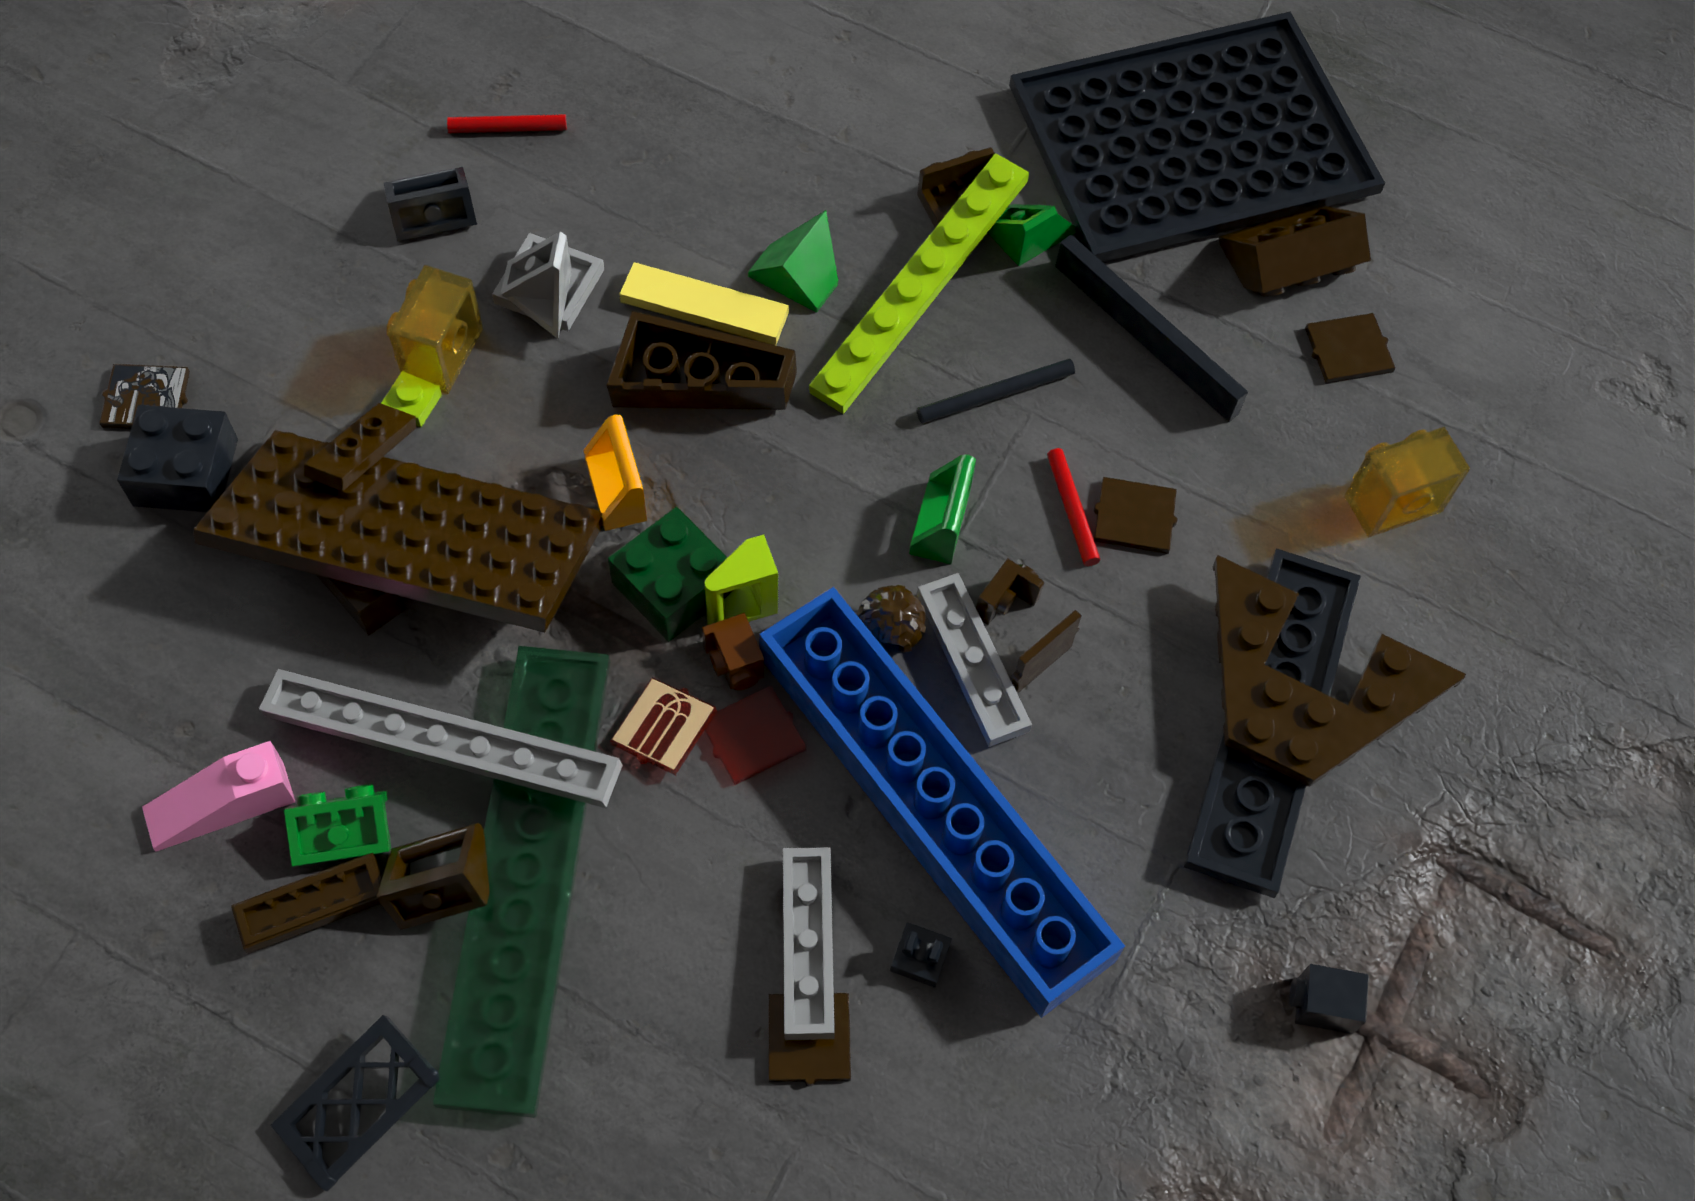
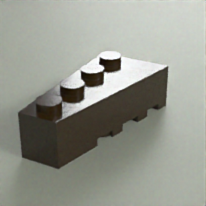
M632 311L607 382V389L613 407L786 410L797 375L796 352L792 349Z

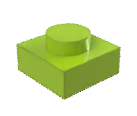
M402 371L381 404L416 416V426L422 427L442 396L439 385Z

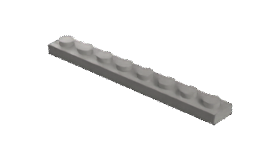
M281 669L277 670L259 708L265 717L603 808H606L623 766L617 757Z

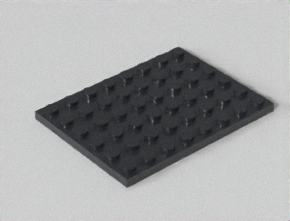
M1291 11L1010 76L1009 87L1071 222L1075 226L1077 235L1081 243L1102 262L1380 194L1385 185V181Z

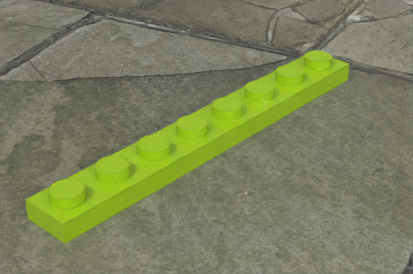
M994 154L809 384L810 394L842 414L846 412L1028 182V171L1002 156Z

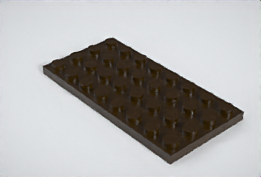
M275 430L194 528L195 544L545 633L603 526V513L599 510L587 508L584 505L571 504L547 498L540 494H531L503 487L496 483H487L463 477L456 473L442 472L422 467L415 463H406L382 457L344 491H340L304 477V463L330 442H322L298 436L291 432Z

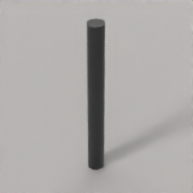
M1070 358L918 407L916 409L917 416L923 424L1075 374V366Z

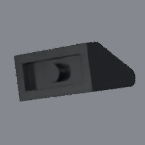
M463 167L384 182L387 203L397 241L477 225Z

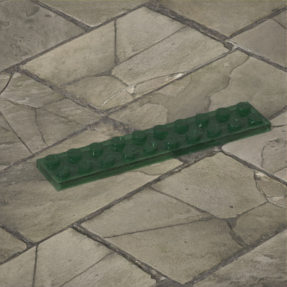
M519 646L503 728L596 752L610 668L609 655ZM495 778L493 780L484 828L490 893L486 906L470 910L468 913L439 1068L441 1080L436 1084L433 1105L436 1108L536 1118L587 803Z

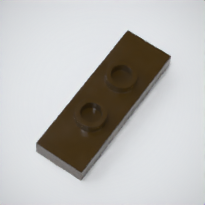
M378 403L305 462L304 477L344 491L416 429V416Z
M373 852L231 905L243 949L246 953L250 954L381 904L376 897L382 876Z

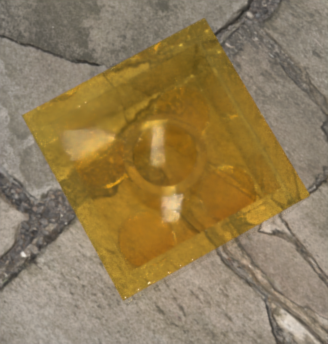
M424 265L417 279L411 280L406 290L404 303L399 312H394L391 315L387 325V335L390 338L394 358L398 363L400 373L404 371L439 385L441 392L449 394L483 330L472 280Z
M1445 426L1430 432L1424 429L1418 430L1410 434L1403 441L1391 445L1384 442L1369 449L1359 470L1354 474L1353 481L1344 496L1369 538L1443 512L1468 474L1470 467Z

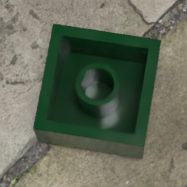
M676 506L608 557L612 584L669 642L707 612L705 580L728 557ZM732 591L725 592L724 598H726Z

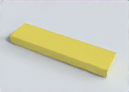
M635 262L620 292L621 303L775 346L789 314V305Z

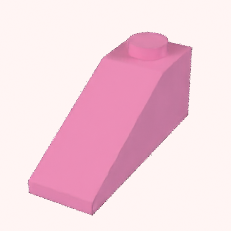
M268 741L222 757L144 805L142 809L153 849L157 852L295 803L284 763L272 742Z

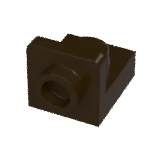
M1007 558L978 598L976 610L982 622L989 625L997 613L1004 616L1013 605L1016 597L1034 606L1040 598L1044 581L1030 567L1016 564Z

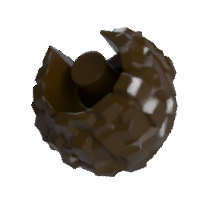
M902 585L884 586L869 593L861 602L856 614L878 642L899 645V650L902 653L912 651L911 647L916 646L926 631L924 606L917 597L913 596L911 591Z

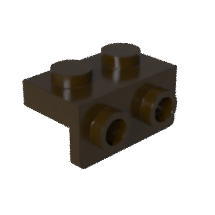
M991 147L980 151H970L961 157L942 163L936 162L920 170L917 196L935 228L994 156L995 152Z

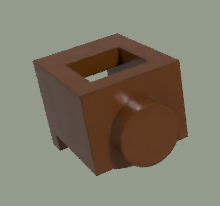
M745 613L702 627L704 650L706 654L709 653L716 675L718 677L725 675L730 689L737 691L745 690L755 685L759 679L764 678V657Z

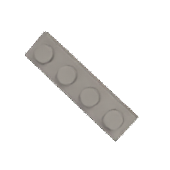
M959 573L919 586L917 590L918 599L924 606L926 616L988 747L1030 732L1032 723Z
M830 847L783 848L785 1040L834 1039Z

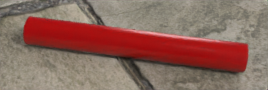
M566 114L447 117L448 133L567 130Z
M1061 448L1052 449L1047 453V457L1083 564L1087 567L1096 565L1101 559L1064 451Z

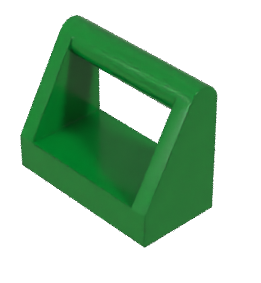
M960 455L930 473L910 545V555L952 564L976 465V459L973 456Z

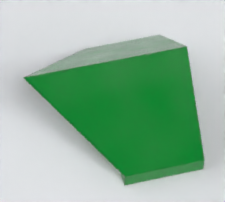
M1011 204L987 233L1018 266H1021L1060 243L1068 236L1075 234L1076 230L1073 224L1057 213L1055 206Z
M823 211L771 243L748 271V277L817 313L838 286L827 211Z

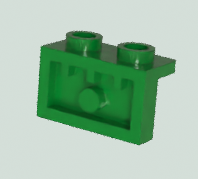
M373 784L346 788L344 789L345 797L326 800L325 792H314L296 796L297 804L284 809L292 866L364 856L372 852L373 854L389 852L391 850V842L385 802L388 800L387 791L374 792Z

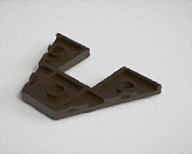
M1217 555L1212 568L1215 571L1217 602L1215 604V612L1219 624V631L1217 633L1219 663H1221L1223 687L1221 689L1222 708L1225 711V723L1223 725L1224 743L1226 746L1308 787L1321 780L1337 766H1341L1353 758L1359 751L1375 740L1378 741L1400 726L1404 720L1425 709L1429 703L1453 687H1457L1466 676L1465 673L1381 634L1349 703L1346 705L1265 665L1299 593L1224 557Z

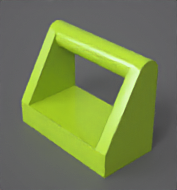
M764 535L746 539L706 578L707 625L745 613L748 622L778 613V571ZM732 591V592L724 599V593H725V592Z

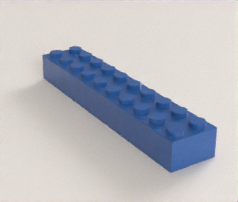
M834 587L759 634V648L764 657V664L1041 1018L1116 963L1125 945Z

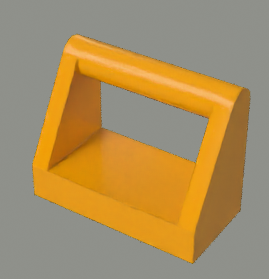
M612 415L605 420L584 449L585 461L598 508L603 513L602 520L605 531L647 521L644 490L624 421L621 415Z

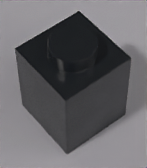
M1310 964L1298 978L1294 977L1291 984L1289 1004L1291 1007H1296L1295 1024L1349 1034L1355 1033L1366 1023L1369 974Z

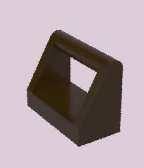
M475 823L391 849L376 898L400 930L487 905L490 890L485 834L482 825ZM461 848L457 862L410 875V862Z

